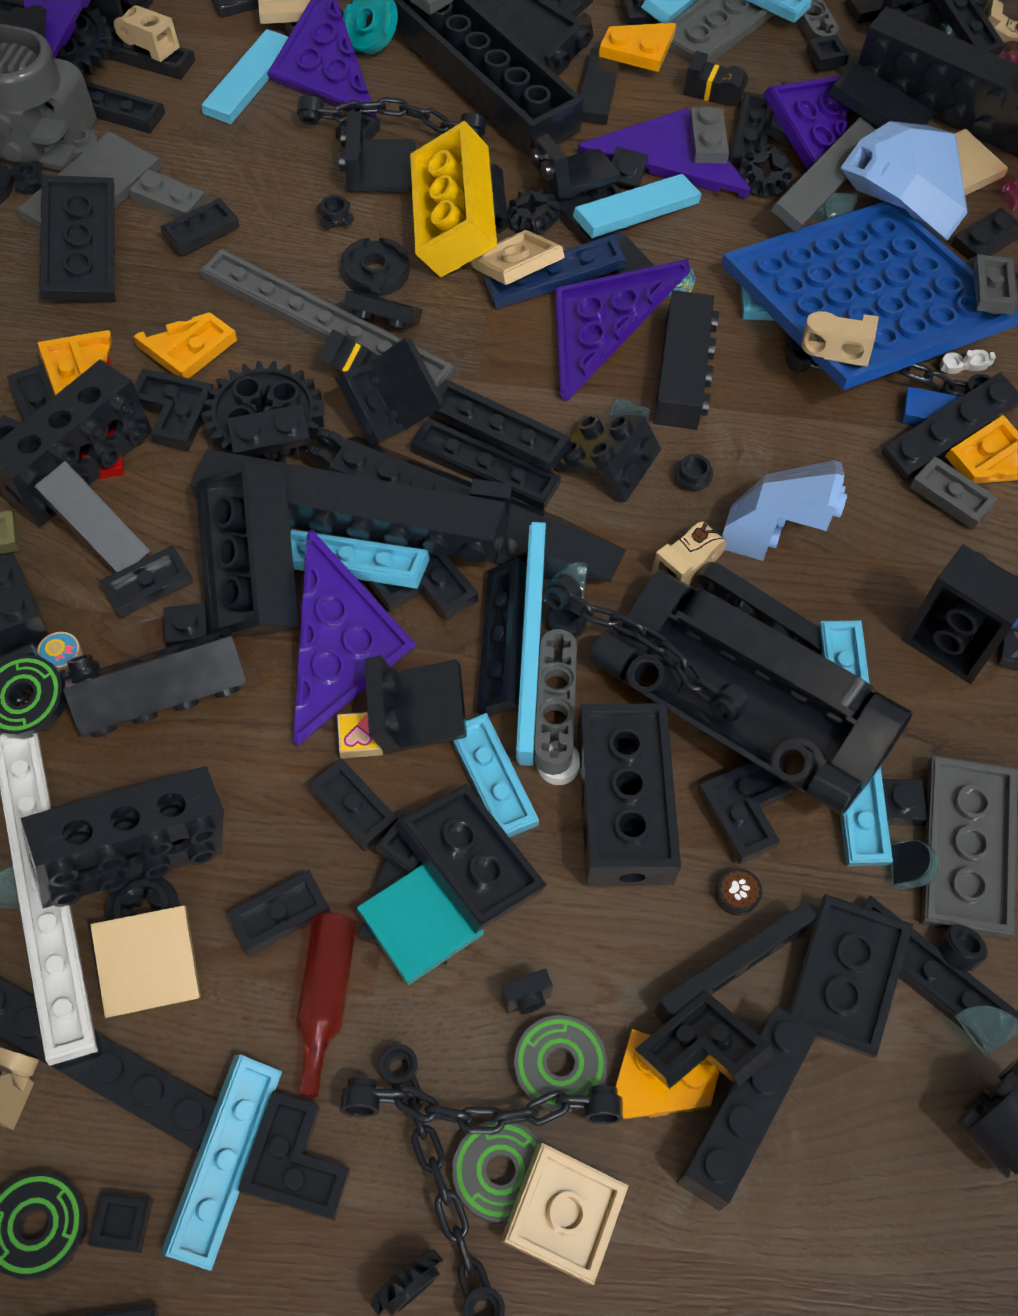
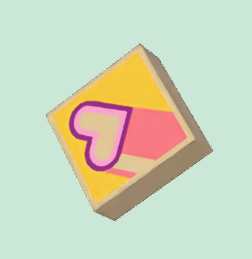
M368 712L337 715L340 758L383 755L381 747L369 736Z

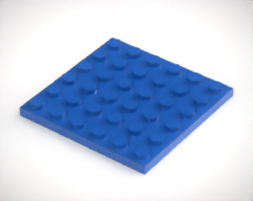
M885 201L801 228L797 233L792 231L725 253L722 258L721 266L801 348L806 320L814 312H829L837 317L861 321L864 314L879 316L875 342L868 367L827 360L808 354L843 391L1018 326L1017 308L1013 315L976 311L974 270L903 208Z

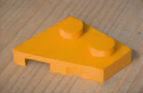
M660 23L610 26L600 45L599 57L659 72L675 36L677 24Z
M210 312L195 316L188 321L167 324V331L146 337L143 331L133 336L135 344L139 349L175 376L188 379L237 341L235 330Z
M109 330L38 342L39 354L54 396L99 359L105 363L107 362L112 345Z
M1002 415L953 447L945 457L958 472L976 484L1018 480V431Z
M632 1029L615 1087L618 1089V1095L623 1098V1119L644 1116L651 1118L668 1115L671 1112H692L708 1109L712 1103L720 1071L705 1058L669 1089L639 1061L635 1048L651 1035Z

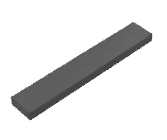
M860 116L781 197L771 211L797 233L848 179L840 168L860 139L879 127Z

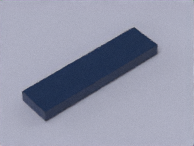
M610 235L564 250L565 258L507 285L489 276L483 277L484 285L495 310L555 291L556 287L583 282L625 268L626 258L614 235Z

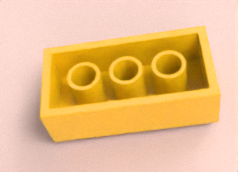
M463 121L410 154L415 254L440 278L497 247L489 147L468 123Z

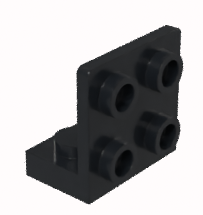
M381 655L365 658L369 736L386 754L463 739L467 736L461 665L457 660L454 659L397 672L395 668L392 669Z

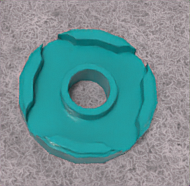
M353 0L352 4L348 3L343 19L355 51L372 55L380 52L390 42L395 33L398 20L397 6L394 0ZM370 14H373L372 22L366 28L367 18Z

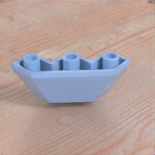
M889 121L860 139L840 168L857 191L906 209L910 216L932 235L945 241L950 238L968 213L957 137L954 133L928 125Z
M832 460L764 475L731 505L722 538L727 541L725 550L763 561L768 547L776 549L786 520L827 531L832 517L840 518L847 499V494L844 493L846 486H843L845 475L842 463Z

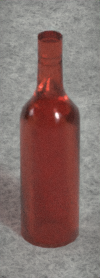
M317 914L311 919L296 1016V1027L303 1038L305 1047L303 1075L299 1095L303 1097H318L325 1052L331 1041L340 1033L343 1027L357 926L354 919L343 915Z

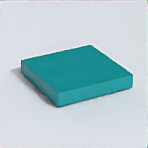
M421 865L357 907L359 915L407 986L484 935V929L475 934L424 865Z

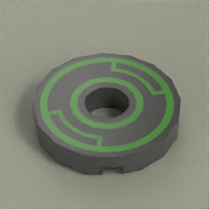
M554 1015L539 1019L525 1030L516 1045L513 1069L517 1086L530 1102L554 1090H561L567 1095H589L590 1087L603 1085L606 1079L608 1058L603 1041L591 1026L576 1017ZM555 1052L568 1054L574 1064L572 1072L565 1076H556L551 1073L547 1066V1059L551 1054ZM556 1098L537 1106L551 1112L561 1108L556 1105ZM569 1109L567 1113L580 1109Z
M489 1120L478 1126L494 1127L496 1125ZM519 1123L507 1124L497 1134L468 1133L460 1141L453 1158L452 1183L464 1207L473 1216L491 1224L507 1223L537 1144L542 1143L528 1127ZM495 1158H505L514 1167L515 1175L505 1185L494 1184L487 1176V1165Z

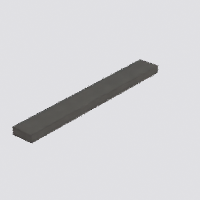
M222 248L200 270L202 279L325 342L332 329L367 347L372 352L381 355L402 340ZM416 346L437 388L445 379L451 380L455 375L454 365Z

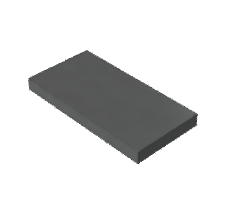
M699 0L670 22L677 25L675 36L668 50L691 63L696 51L707 53V62L713 63L775 14L747 0Z
M108 131L57 175L114 178L116 208L130 196V188L147 169L157 172L162 166L160 158ZM41 189L17 208L21 219L41 229Z
M932 755L928 760L926 800L928 820L925 822L924 845L930 852V864L923 875L921 924L946 929L951 925L959 924L967 926L982 935L1006 939L1015 936L1018 769Z

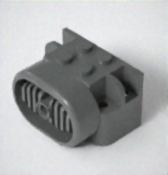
M0 24V159L18 163L39 161L44 168L62 171L74 158L73 152L76 146L73 142L83 139L81 129L90 130L97 119L81 71L71 62L54 58L48 41L38 32L27 28ZM57 142L54 149L44 151L43 147L45 145Z

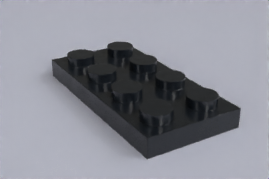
M42 175L41 299L116 301L114 178Z

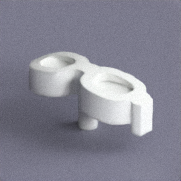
M969 350L965 358L958 353L951 352L942 358L939 366L940 370L947 374H956L962 370L982 371L993 364L996 356L994 352L988 354L984 350Z

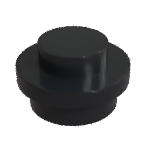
M699 454L687 455L677 464L675 470L677 482L682 487L693 491L702 490L709 486L713 477V469L710 462Z

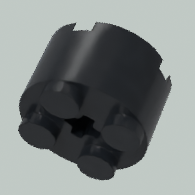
M1018 1058L1000 1073L998 1078L1001 1081L991 1093L982 1088L965 1104L964 1108L967 1111L957 1121V1124L961 1127L960 1131L1005 1178H1009L1011 1170L1015 1175L1018 1174Z

